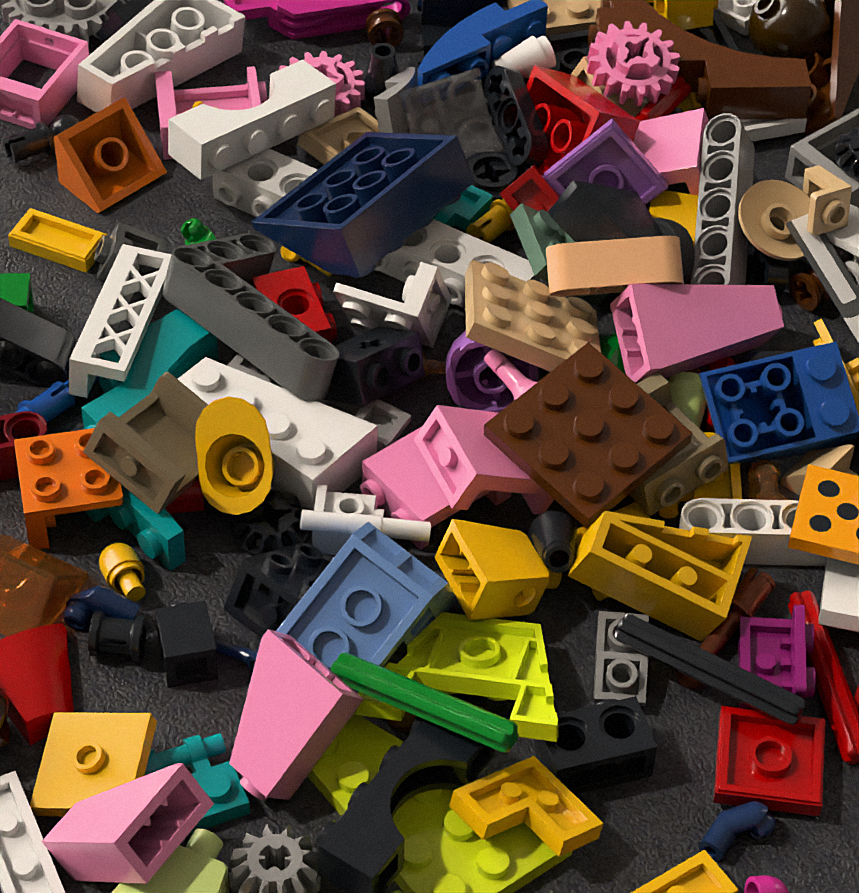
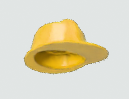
M227 396L216 399L202 410L196 422L195 442L200 487L211 506L222 513L240 515L251 512L261 505L271 490L275 463L271 452L270 434L266 420L256 406L242 398Z

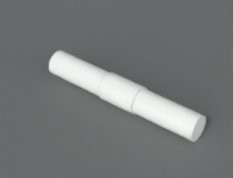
M302 510L300 529L352 535L365 523L369 522L389 538L429 542L431 522L383 518L373 515Z

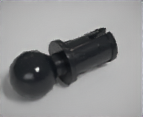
M60 115L53 120L50 128L42 121L36 124V128L3 138V147L7 158L10 157L12 164L42 153L53 154L55 152L54 136L80 121L72 115Z

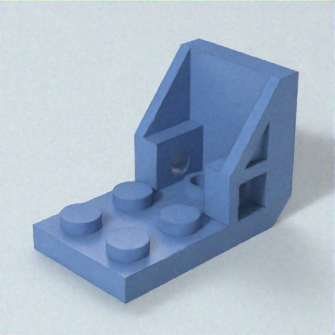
M367 522L350 536L276 632L291 635L330 670L332 663L337 660L340 653L344 652L383 667L402 642L408 645L442 612L447 613L457 601V598L447 581L371 523Z

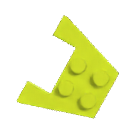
M442 612L407 645V655L397 664L388 663L384 667L448 695L462 693L485 696L493 701L515 700L516 702L509 720L518 725L517 732L519 737L557 742L558 717L554 708L552 684L549 681L548 662L541 624L495 618L469 620L466 615ZM358 692L364 700L356 709V715L402 721L406 711Z

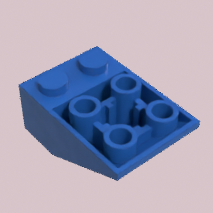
M837 341L699 374L715 433L725 440L728 464L805 455L813 450L851 444L859 436V415Z

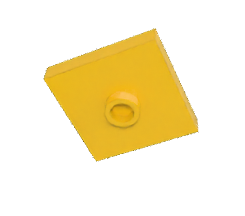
M54 712L30 802L32 812L36 816L64 817L75 803L145 776L157 721L152 714Z

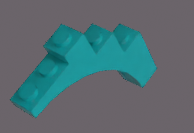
M178 308L150 324L125 381L99 376V383L105 394L81 407L84 429L95 428L99 420L109 412L120 417L148 396L159 377L165 372L171 373L178 379L205 357L217 361V337ZM114 349L99 354L100 359L116 363L121 358ZM122 484L124 501L122 505L84 511L95 523L110 515L118 528L122 530L127 528L137 538L141 549L149 558H157L169 571L186 561L183 529L165 508L157 514Z

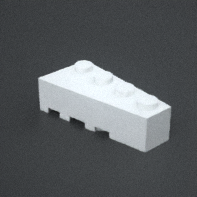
M218 0L152 1L78 64L77 101L97 113L123 97L127 99L132 109L155 98V72L171 71L174 88L241 53L246 16Z
M207 357L178 378L180 382L208 405L216 399L230 396L242 398L256 406L265 418L270 434L271 452L275 463L271 488L276 492L279 490L282 496L287 499L297 496L302 508L314 511L317 485H327V492H344L362 476V461L377 453L378 425L320 402L299 398L285 388Z

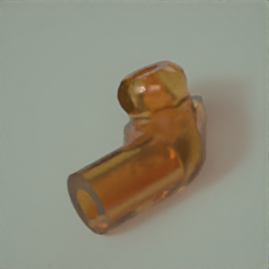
M760 459L750 467L747 474L749 499L789 500L778 492V476H781V470L775 462Z

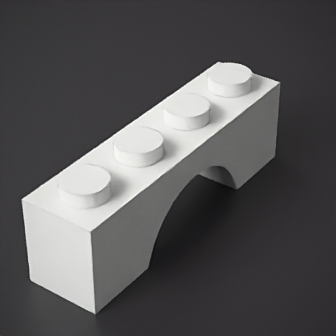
M298 61L270 74L269 99L256 107L243 110H225L201 104L170 118L168 121V155L200 180L205 179L334 119L336 83L306 61Z

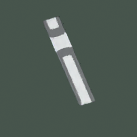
M808 214L787 222L788 230L859 343V287L826 234L814 236L807 231Z

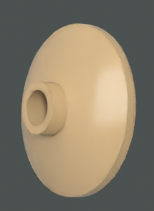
M764 180L754 184L741 198L738 209L739 222L745 236L754 247L769 257L783 261H794L804 258L803 252L788 230L786 223L809 214L810 197L798 187L780 180Z

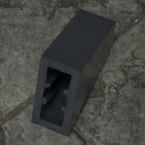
M573 180L548 211L551 218L575 242L664 236L638 193L632 190Z

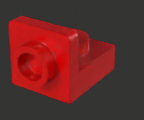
M535 164L499 193L513 211L523 203L537 211L545 210L548 212L560 197Z

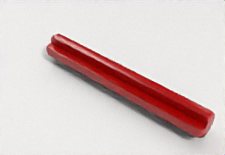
M809 590L801 593L794 592L790 595L788 609L792 616L794 604L805 605V623L814 624L813 653L806 654V659L809 667H815V684L842 759L849 765L859 763V712L827 626L818 624L820 607L816 596Z

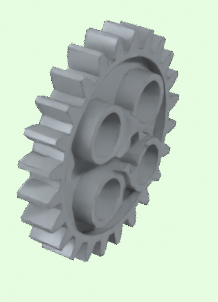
M0 0V12L3 16V22L9 23V25L17 19L88 41L89 44V36L94 35L97 37L95 34L109 19L105 12L118 0Z

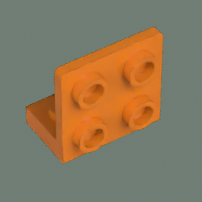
M95 428L14 439L30 551L50 548L47 528L56 527L55 515L114 507L123 504L121 483L83 453Z

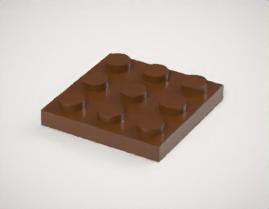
M588 342L485 423L483 435L587 529L604 511H609L689 445L692 432Z

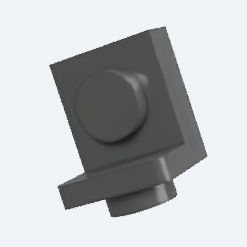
M118 222L110 237L103 235L96 248L94 260L100 262L97 279L106 281L122 244L166 253L167 240ZM139 264L141 276L159 271L160 269Z

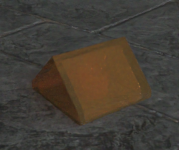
M6 534L0 535V633L10 636L24 630L53 624L66 608L68 599L73 594L78 593L89 579L88 572Z

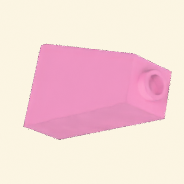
M630 284L610 303L625 373L636 384L656 372H659L666 379L676 373L687 372L717 360H722L727 356L731 357L760 347L784 327L782 320L783 312L778 303L774 285Z

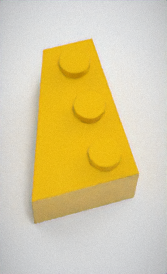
M604 511L582 536L568 576L702 641L727 617L752 536L737 534L734 538L709 534V529L694 526L691 530L667 527L665 522L661 520Z

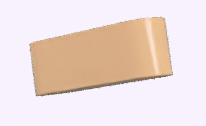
M677 236L562 243L546 248L549 294L551 296L566 297L621 293L630 284H684L680 238Z

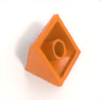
M125 97L54 136L59 183L96 213L105 210L167 173Z

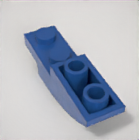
M529 0L505 11L495 2L460 21L433 45L418 68L417 102L423 106L485 78L490 71L491 61L498 59L530 36H535L536 38L546 37L548 5L543 0Z

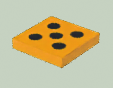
M808 464L787 548L859 565V476Z

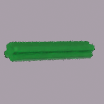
M347 652L340 653L337 660L332 663L331 671L352 689L500 752H509L518 740V725L515 722Z

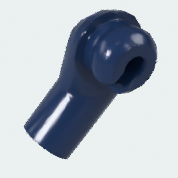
M96 586L73 594L66 602L67 608L63 612V619L73 629H84L88 621L92 619L95 611H103L106 616L112 618L134 620L141 605L107 587Z
M751 801L727 809L718 814L700 841L699 849L700 851L706 850L713 860L720 861L737 835L749 830L755 839L767 837L774 830L776 819L767 812L768 806L757 801Z

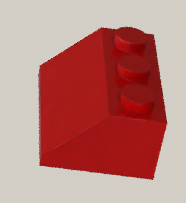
M534 65L526 87L548 139V153L545 161L538 168L540 172L544 174V172L610 119L617 123L632 142L634 141L640 121L576 76ZM517 109V111H516V113H515L514 124H515V121H516V118H517L518 109Z

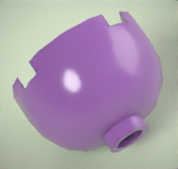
M466 331L453 341L447 354V389L453 401L460 407L462 404L468 409L500 412L514 401L512 392L484 362L485 356L493 348L466 338ZM503 353L526 378L536 382L539 381V367Z

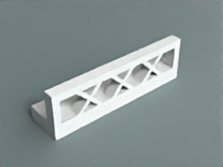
M122 244L69 359V394L87 398L97 376L125 381L162 296V288L171 254ZM139 264L160 269L159 271L141 276ZM140 291L146 298L145 300L129 304L135 292ZM128 320L133 326L132 329L116 334L121 321ZM114 349L121 357L119 362L116 363L100 359L99 354Z

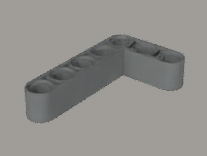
M240 234L175 248L171 254L162 288V295L166 300L295 396L311 401H319L326 398L339 358L338 349L252 287V277L270 273L277 249L271 240L257 234Z

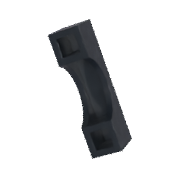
M417 716L410 729V735L400 747L394 745L387 751L381 761L379 772L369 784L363 782L355 789L349 800L348 809L337 822L334 820L329 821L321 830L315 844V848L318 850V874L348 893H384L404 868L405 839L393 821L397 810L407 800L422 792L437 789L455 790L473 782L493 758L495 749Z

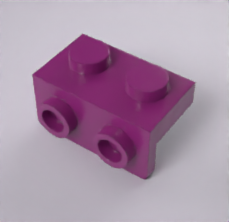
M794 604L791 619L740 616L738 626V667L804 698V700L805 697L813 698L815 692V667L806 666V654L813 653L814 624L805 623V605ZM738 701V708L756 710Z

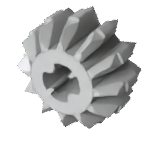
M266 824L262 832L263 837L258 838L246 833L243 839V848L233 849L230 858L232 869L229 873L230 888L233 889V892L318 893L321 888V877L318 874V852L313 851V844L309 839V835L294 839V831L290 825L281 834H273V830Z

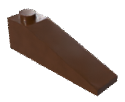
M824 0L829 6L826 7V12L831 16V25L826 38L812 55L808 56L804 52L797 58L805 59L812 86L806 113L807 122L805 132H803L805 135L818 131L842 117L859 72V0Z

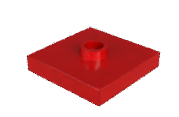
M721 706L713 803L739 806L751 801H757L768 806V810L820 816L823 798L825 719L802 716L795 726H788L758 710Z

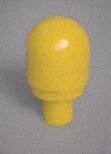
M125 543L108 545L99 557V568L108 586L118 593H124L126 598L133 602L139 601L145 595V589L142 585L145 577L142 562L131 546Z

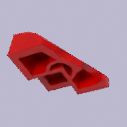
M63 623L35 627L0 639V690L9 699L7 715L31 746L48 736L54 712L75 713L68 653V634Z

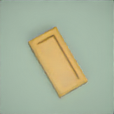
M30 208L9 233L8 239L10 247L87 273L95 263L94 255L100 239L103 235L107 236V234Z

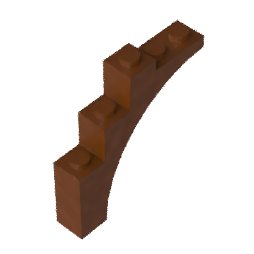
M645 0L600 1V8H597L596 23L595 25L588 26V48H590L591 43L595 42L598 32L607 34L610 24H614L619 30H622L625 21H630L633 29H639L642 23H647V32L651 34L660 29L662 31L660 40L662 42L672 40L674 42L672 52L679 53L680 55L677 65L679 67L677 76L684 77L685 83L691 85V92H695L697 103H703L708 120L723 113H731L737 116L738 119L806 118L812 86L805 59L768 57L740 52L708 42L681 29L660 15Z

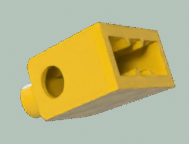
M458 519L451 520L434 557L469 620L529 615L535 611L545 589L557 588L562 577V573L552 572L546 567L525 533L519 530Z

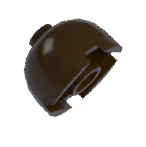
M757 0L748 20V32L754 48L760 55L768 57L798 58L804 52L808 56L812 55L826 38L831 25V16L826 12V7L829 6L824 0Z

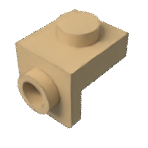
M820 165L805 169L803 192L810 197L807 231L816 236L848 226L852 186Z

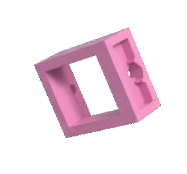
M15 19L0 36V119L28 129L36 128V124L42 121L49 126L77 91L78 64L89 56L88 41ZM23 60L57 70L42 89L8 79Z

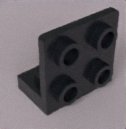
M298 543L245 558L242 561L223 610L262 638L268 629L276 631L330 562L323 558V554L319 549L305 543Z

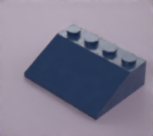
M366 132L251 223L254 230L328 273L350 275L353 278H359L371 273L376 268L375 264L388 253L400 249L405 244L404 240L416 230L428 226L433 221V216L445 206L457 202L461 198V193L475 181L457 136Z

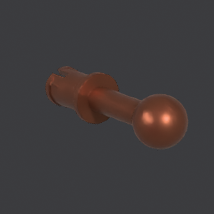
M752 567L748 569L743 580L735 589L726 619L704 639L699 646L700 648L716 656L719 655L738 629L740 616L754 617V614L765 599L776 588V583L769 574L761 571L757 578H755L758 569ZM674 669L675 677L682 686L695 690L707 687V685Z

